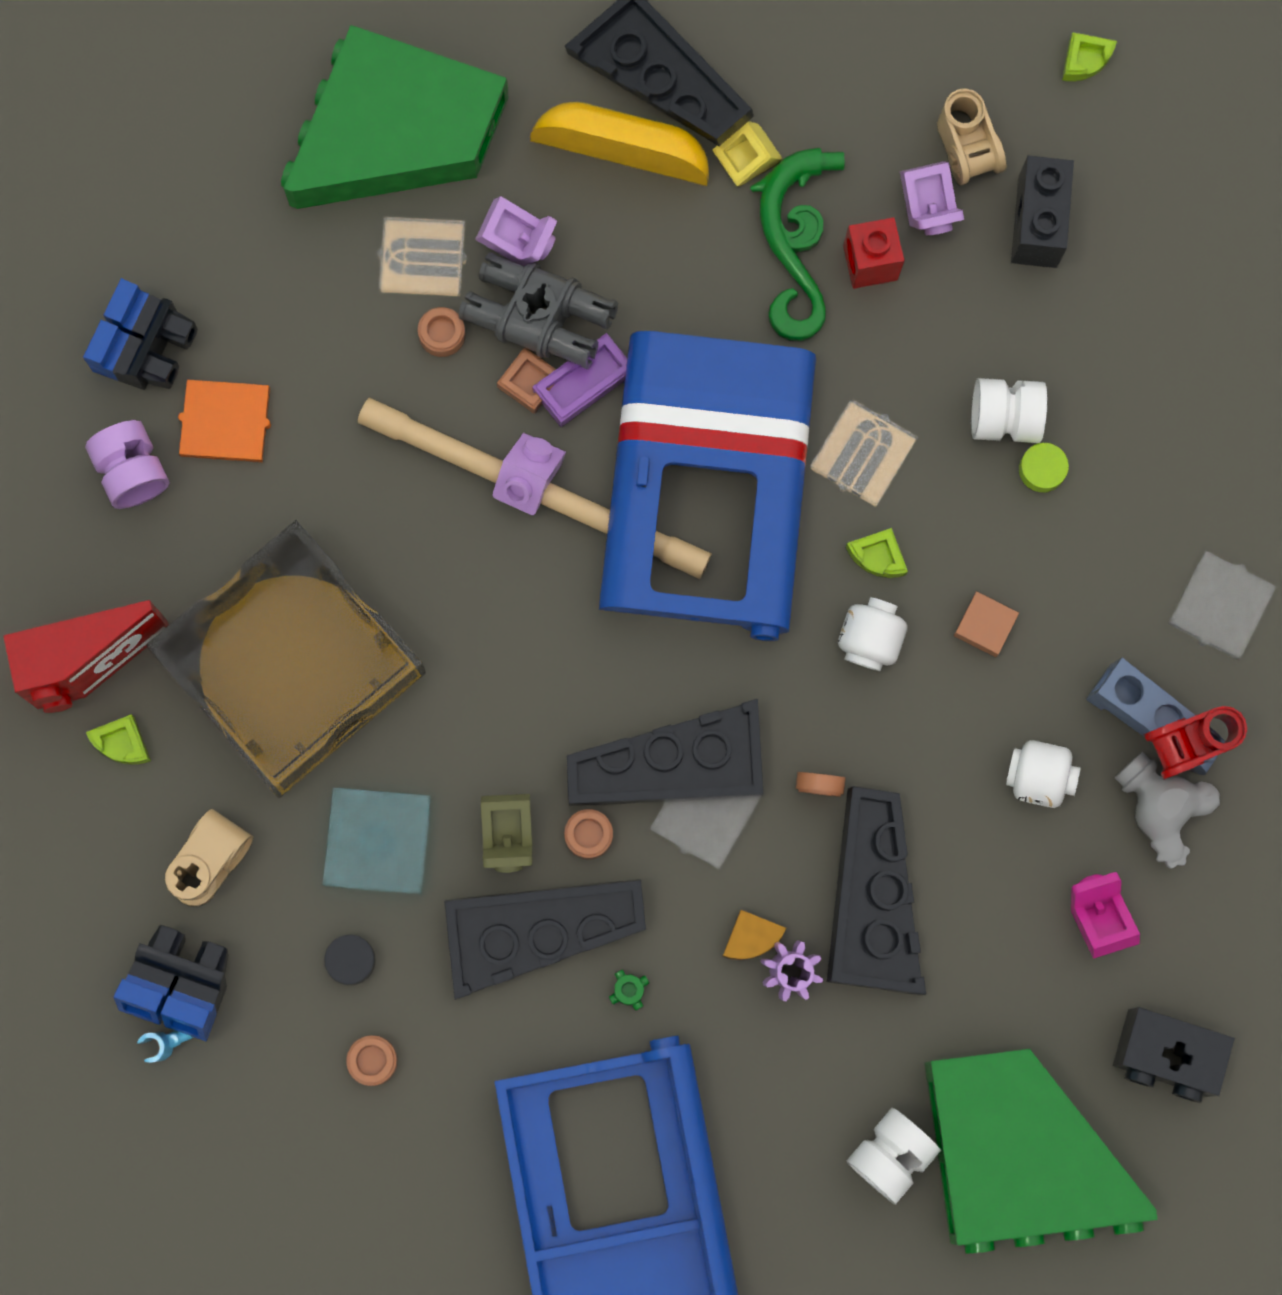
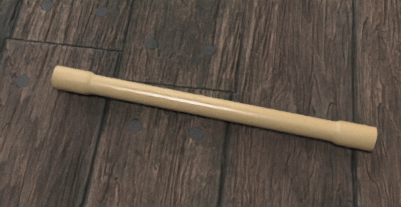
M370 397L364 403L358 417L359 424L394 440H402L491 482H497L503 463L502 460L412 420L407 414ZM549 483L540 504L607 534L610 509L553 483ZM658 531L655 533L653 556L658 557L663 563L693 577L702 578L712 553L677 537L667 536Z

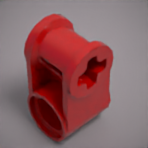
M1220 706L1189 719L1182 718L1144 734L1146 741L1152 742L1164 768L1161 772L1164 780L1204 764L1205 760L1232 750L1242 744L1247 734V724L1241 712L1233 707ZM1213 718L1220 719L1227 726L1228 738L1225 743L1216 741L1210 734L1209 726Z

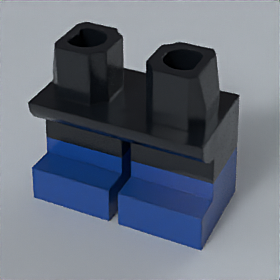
M121 278L103 314L106 321H100L83 358L93 372L145 390L147 385L151 384L170 389L178 374L179 365L177 361L162 356V353L168 342L187 350L191 347L198 328L195 322L177 312L171 300L156 298L141 291L138 285Z
M160 925L148 946L139 944L135 954V961L126 979L121 980L113 996L117 1008L121 1012L161 1025L163 1020L166 1028L207 1042L227 988L224 973L229 956L228 950L221 945L203 941L195 961H189L179 957L186 941L185 935L178 930Z

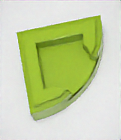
M1072 32L1069 39L1062 80L1080 81L1096 75L1109 62L1117 41Z
M892 528L846 544V549L854 562L873 575L895 578L905 576L908 573Z
M132 714L86 732L93 746L113 761L130 765L151 761L135 717Z

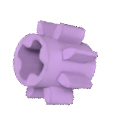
M798 940L795 942L792 951H787L782 943H774L777 954L773 959H761V963L769 967L770 976L762 982L763 986L773 987L777 984L781 986L778 995L779 999L785 1002L789 999L791 991H796L805 1000L809 999V993L806 988L811 982L822 983L823 981L820 976L814 974L813 965L821 960V957L816 954L804 956L805 943ZM795 961V965L802 969L799 978L791 977L788 982V976L781 973L784 964L792 965Z

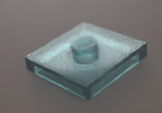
M333 788L323 885L326 887L422 895L431 797Z

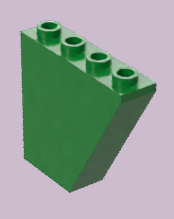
M350 25L345 40L338 39L333 49L331 65L334 67L329 79H322L317 88L314 101L317 108L311 121L305 120L298 137L300 149L295 162L288 161L284 168L281 187L284 189L289 206L301 209L477 178L509 98L507 78Z
M1030 1049L924 1062L936 1145L941 1149L938 1154L950 1243L957 1246L964 1245L965 1254L994 1251V1241L1013 1238L1015 1247L1045 1244L1044 1234L1060 1232L1064 1234V1241L1089 1239L1095 1237L1093 1228L1113 1226L1114 1234L1144 1231L1143 1222L1158 1220L1155 1207Z

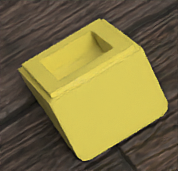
M750 121L723 144L712 149L738 187L772 168L782 160L781 155L761 126Z

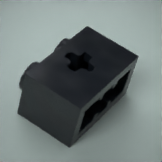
M1027 156L1018 176L1011 263L1050 268L1058 267L1067 249L1074 160Z
M1140 1007L1128 1009L1113 1066L1126 1070L1124 1079L1154 1087L1155 1080L1174 1086L1173 1095L1201 1103L1203 1096L1220 1095L1235 1038ZM1174 1048V1054L1182 1057L1180 1064L1170 1065V1060L1162 1057L1163 1050Z

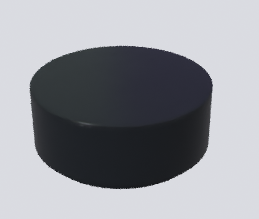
M344 935L335 939L328 946L325 953V967L328 974L337 982L344 985H357L364 982L372 974L375 967V953L371 945L363 938L356 935Z

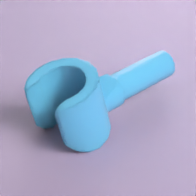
M173 1031L169 1034L151 1032L142 1035L137 1044H143L153 1039L158 1041L160 1046L158 1054L144 1060L145 1062L153 1063L166 1060L172 1054L174 1047L194 1037L178 1031Z

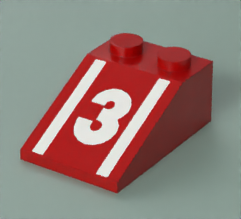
M150 600L3 635L15 693L35 708H43L45 713L67 710L73 706L72 701L86 698L168 631V621Z

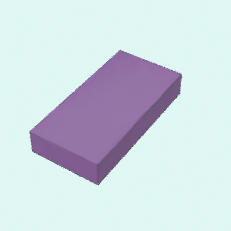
M607 333L597 339L599 343L595 359L588 358L592 361L589 369H584L580 365L567 361L532 387L533 393L538 394L542 400V405L560 427L625 381L627 357Z

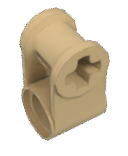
M958 89L952 92L944 103L937 126L956 182L961 186L969 183V178L994 171L996 174L1004 172L1006 170L1005 152L998 135L994 131L982 97L970 89ZM963 111L969 115L971 122H958L953 118L951 112Z
M214 809L207 811L198 821L188 841L165 873V883L168 890L183 904L188 906H201L208 903L229 873L241 862L248 852L253 841V835ZM186 874L197 876L201 881L196 889L191 886L187 887L182 882Z

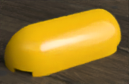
M566 102L550 108L541 115L530 134V141L705 186L708 184L709 166L703 147L692 134L674 125L587 103Z

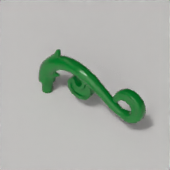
M821 148L797 151L785 157L762 180L750 187L752 192H762L760 198V220L763 233L772 252L811 300V315L808 319L795 320L787 312V306L790 301L798 297V291L789 288L782 291L771 303L768 316L770 325L778 336L788 341L801 342L812 338L821 330L825 322L826 307L823 296L817 284L795 253L808 251L818 245L823 234V218L820 212L812 206L798 205L787 215V221L798 225V229L795 232H789L785 229L781 219L782 202L787 190L795 182L799 181V186L804 187L811 176H821L822 171L844 170V152H821Z

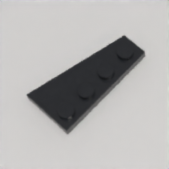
M617 0L565 45L568 55L717 146L723 144L754 117L752 108L647 0Z
M758 699L741 703L739 706L726 710L707 713L686 722L660 727L652 730V732L632 738H623L567 755L569 806L763 797Z
M855 786L847 790L827 982L926 995L924 977H921L918 953H921L918 932H915L911 903H914L912 883L908 882L905 858L908 856L900 793Z
M641 879L445 900L454 999L462 998L491 985H497L529 971L554 964L575 954L592 950L646 930Z

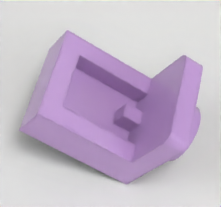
M943 161L900 171L908 220L911 227L919 230L924 229L925 235H936L953 230V222L964 220L963 210L956 207L949 162Z
M500 196L493 200L475 240L510 261L526 266L529 263L545 259L555 242V236L552 235L557 220L550 216L538 219Z
M523 433L503 460L493 491V497L523 512L534 515L539 509L545 489L560 469L566 452L552 446L544 439Z

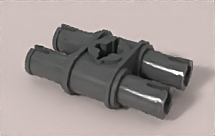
M488 253L485 260L490 262V264L482 263L479 272L480 281L494 284L515 294L510 303L504 306L470 291L465 296V300L470 301V303L462 301L459 319L495 332L496 338L502 343L509 341L535 351L536 355L540 358H548L554 355L580 365L584 369H589L592 361L588 358L595 359L599 346L598 341L563 329L562 326L565 320L573 315L607 330L612 325V321L608 320V318L615 319L618 301L610 300L582 289L581 283L576 278L572 277L568 280L541 269V266L537 263H529L526 266H522L499 257L495 253Z

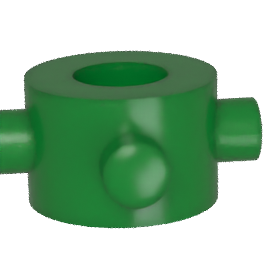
M623 970L616 972L614 975L617 978V982L614 987V994L609 996L611 1003L614 1005L620 1002L624 1005H632L635 1011L641 1009L644 1006L641 1002L644 987L649 984L647 977L644 975L638 978L634 975H626Z

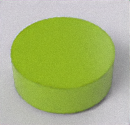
M1038 443L1031 446L1025 452L1019 464V474L1023 483L1031 490L1042 493L1053 491L1059 487L1066 478L1069 469L1065 453L1059 447L1050 443Z

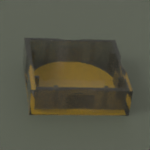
M297 520L243 563L239 571L227 584L215 593L199 600L146 644L149 650L199 705L231 745L278 798H281L426 674L420 659L376 610L369 607L352 589L338 566Z

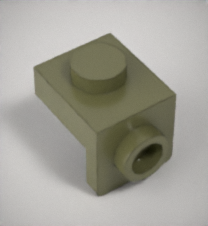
M530 794L481 796L483 867L494 868L497 872L511 873L523 869V866H531L533 864Z

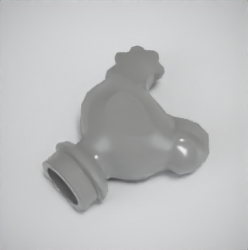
M1142 751L1114 778L1122 786L1121 790L1123 792L1136 793L1137 804L1134 819L1137 827L1150 839L1151 848L1157 853L1156 861L1164 862L1166 867L1170 869L1176 866H1184L1190 850L1183 845L1180 830L1191 817L1206 816L1213 813L1220 805V793L1212 784L1200 781L1193 784L1179 776H1172L1163 780L1162 776L1156 773V760H1150Z

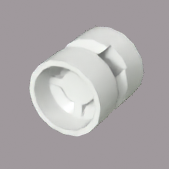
M977 378L972 399V438L1000 441L1005 434H1010L1014 442L1040 443L1045 430L1047 414V388L1045 382L1017 380L1014 386L1010 388L1003 379Z
M891 1108L874 1128L876 1136L874 1141L864 1140L846 1162L874 1189L896 1205L912 1186L913 1179L911 1174L913 1171L923 1172L940 1153L941 1149L907 1117L896 1109Z

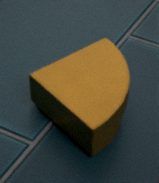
M740 910L722 957L733 960L758 957L775 946L774 943L781 939L786 927Z

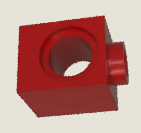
M895 218L849 225L843 248L852 288L898 281L904 264V256Z

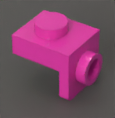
M1117 872L1104 876L1100 874L1088 876L1071 888V913L1093 959L1140 943V933L1121 896L1122 881Z

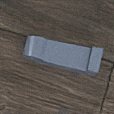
M1120 658L1109 665L1086 698L1087 701L1098 709H1106L1143 737H1145L1144 734L1182 718L1189 719L1196 716L1124 658ZM1209 726L1212 737L1218 742L1225 743V740ZM1218 755L1205 760L1204 764L1189 770L1205 775Z

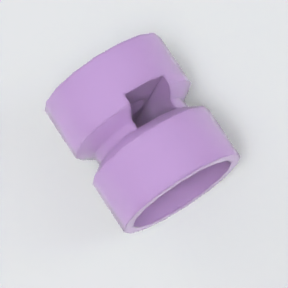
M124 421L109 426L93 435L85 445L95 470L98 473L105 474L101 483L111 505L116 509L130 508L145 503L161 494L170 484L159 458L150 455L154 447L141 421Z

